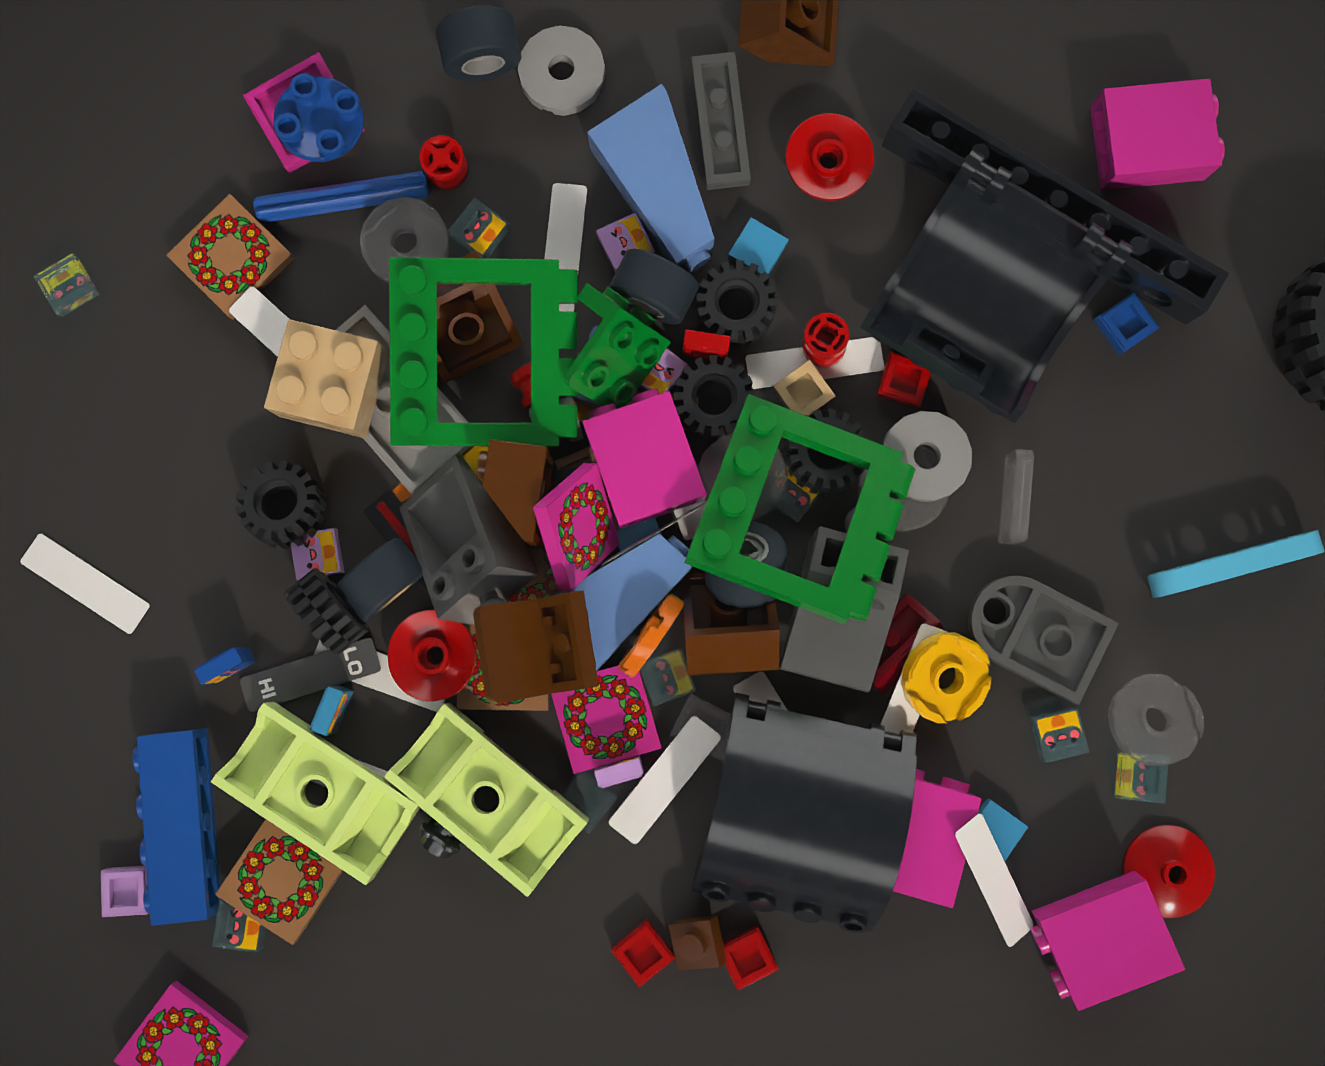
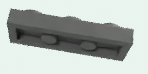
M735 52L692 56L691 68L706 190L749 186L751 175Z

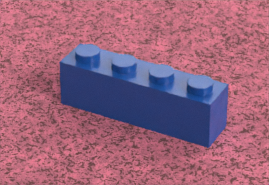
M208 728L137 736V745L134 747L132 760L134 769L139 773L141 792L137 795L136 810L138 817L143 819L144 838L140 844V859L147 868L148 881L143 894L144 908L147 913H150L151 926L208 920L223 911L222 899L215 895L221 883L213 785L211 783L212 773Z

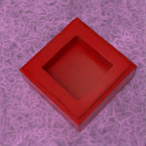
M686 330L683 355H685L684 357L695 359L702 357L703 360L709 359V355H717V359L724 360L728 355L731 336Z
M890 351L876 396L918 409L922 404L931 372L926 368L915 365L905 355Z
M647 918L611 947V952L639 988L675 959L674 952Z
M757 924L723 941L727 960L724 964L737 990L779 970Z

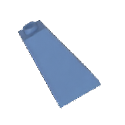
M660 84L587 132L589 148L633 213H637L642 226L663 257L692 273L703 267L711 259L710 253L713 252L715 238L667 91Z
M661 534L654 536L587 576L572 591H562L559 593L584 590L593 652L596 660V671L692 569L693 566L684 563L689 549L674 535L668 540Z

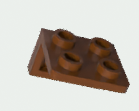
M584 590L539 599L484 605L474 610L473 618L485 696L489 703L498 704L599 686Z

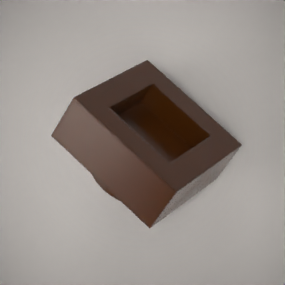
M717 915L679 919L669 924L678 971L716 968L727 962Z

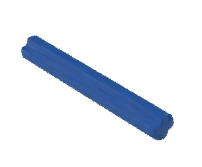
M418 171L263 195L254 198V211L257 219L262 223L408 201L428 197L429 183L426 174Z

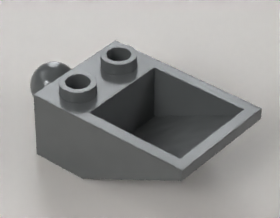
M455 454L400 507L418 563L422 567V575L438 619L474 625L473 613L477 607L507 603L511 597L538 575L525 541L483 488V483L477 478L475 472L461 455Z
M855 508L850 510L845 518L844 526L846 532H848ZM819 526L808 541L800 577L829 588L847 533ZM889 545L890 550L880 581L874 583L864 579L861 580L877 589L867 621H860L849 617L845 624H841L794 606L779 669L867 693L870 692L900 596L909 550ZM821 561L829 562L831 567L822 566Z

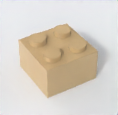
M288 319L264 408L281 418L366 439L389 352L376 340Z

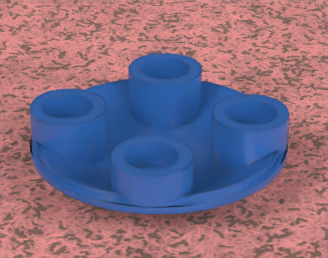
M303 73L292 79L290 86L278 99L274 110L273 125L280 142L292 154L308 161L325 162L343 156L355 146L363 131L364 113L359 97L344 83L329 77H313L310 74Z

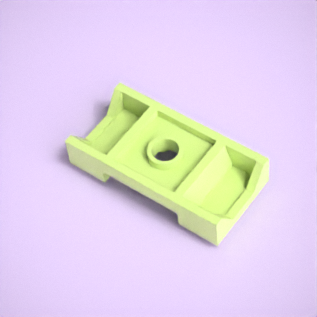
M274 701L263 703L258 710L254 728L236 755L215 774L211 783L364 885H367L375 878L420 807L385 777H381L310 730L309 724ZM313 779L322 781L328 789V798L321 806L311 804L305 795V788Z
M450 702L445 703L437 711L431 724L410 750L384 777L528 897L568 845L585 827L590 818L555 789L552 791L483 734L484 730ZM490 786L497 791L499 805L496 810L484 812L476 806L474 795L479 787Z

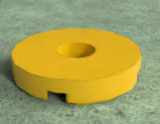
M939 632L923 639L910 652L903 666L901 686L906 701L919 715L937 724L947 723L946 721L955 719L960 721L970 717L983 704L990 690L991 677L988 675V665H990L988 655L978 643L956 632ZM954 667L956 674L953 683L947 688L940 689V675L944 670Z

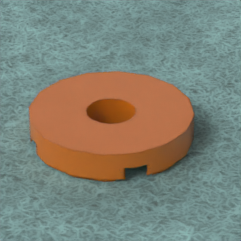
M672 593L667 594L641 629L640 634L633 643V647L631 649L628 648L618 665V670L631 679L635 677L684 606V601Z

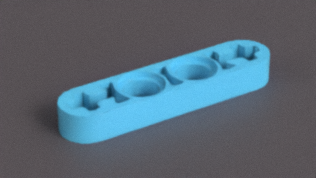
M1314 530L1157 572L1146 577L1152 597L1156 598L1325 552L1319 531Z

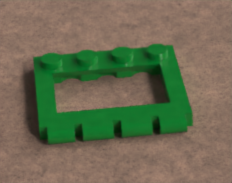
M389 257L390 446H489V439L545 447H559V437H577V405H559V396H577V391L570 388L564 382V376L576 358H559V350H577V312L559 311V304L578 303V271L574 269H559V260ZM437 284L531 285V423H437Z
M748 394L684 563L841 624H845L849 617L860 621H867L877 589L861 580L864 579L874 583L880 581L890 546L885 542L875 539V537L885 541L893 540L904 507L901 502L894 499L905 500L907 498L916 469L912 465L901 461L902 452ZM781 437L868 470L829 588L739 554Z

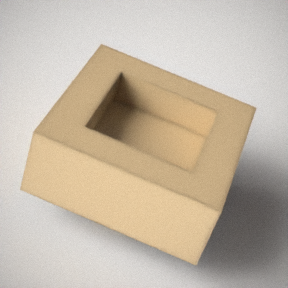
M808 360L772 386L787 409L805 416H809L813 411H816L835 397V394L811 360Z

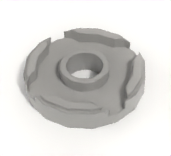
M559 25L543 29L528 40L521 51L522 58L518 64V73L522 90L534 106L541 110L543 108L546 111H551L555 115L566 116L581 112L595 102L603 86L606 71L601 49L591 36L578 28ZM561 62L568 63L574 68V72L565 80H557L550 74V70L555 64Z
M919 411L905 416L888 430L882 445L902 452L901 461L912 465L916 469L907 498L919 502H933L950 496L964 484L971 469L972 448L966 432L955 420L939 412ZM927 445L934 449L937 455V462L934 468L923 469L917 465L914 459V451L917 446Z

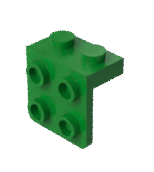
M586 283L577 299L602 317L603 320L566 372L564 382L573 390L602 406L615 404L616 409L626 406L632 400L636 391L652 368L659 362L671 341L651 327L656 319L633 304L628 311L626 308L630 302L607 286L605 291L601 293Z

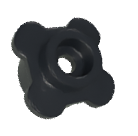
M430 816L428 823L423 822L421 824L420 831L422 835L420 836V842L428 852L440 858H450L452 854L459 852V845L463 843Z

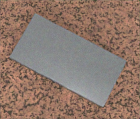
M364 305L336 329V331L376 340L389 352L366 439H363L413 495L455 454L463 457L474 446H390V332L371 310ZM437 387V423H468Z

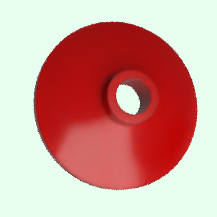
M835 113L819 114L802 122L792 133L786 148V167L794 184L808 196L824 201L841 200L858 192L869 179L874 166V148L868 133L853 119ZM824 157L832 158L836 166L831 169L824 168L820 160Z
M435 610L420 611L403 620L394 631L388 646V666L395 683L407 695L421 701H441L456 695L469 682L476 664V646L467 626L464 623L438 619ZM436 647L441 648L444 654L443 660L439 664L435 663L432 659V652Z
M1174 825L1150 827L1142 831L1131 841L1124 854L1122 875L1135 870L1147 880L1161 915L1164 918H1178L1191 914L1204 904L1212 891L1215 880V866L1212 855L1205 843L1196 834L1185 828ZM1179 866L1181 875L1177 881L1171 882L1169 871L1172 867Z

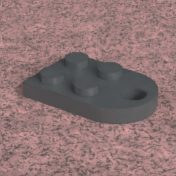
M1008 576L988 583L975 595L968 612L970 637L979 644L988 655L990 661L1078 705L1119 625L1118 622L1068 596L1024 576ZM990 598L1000 600L1005 606L1006 615L999 624L990 623L984 616L983 607Z

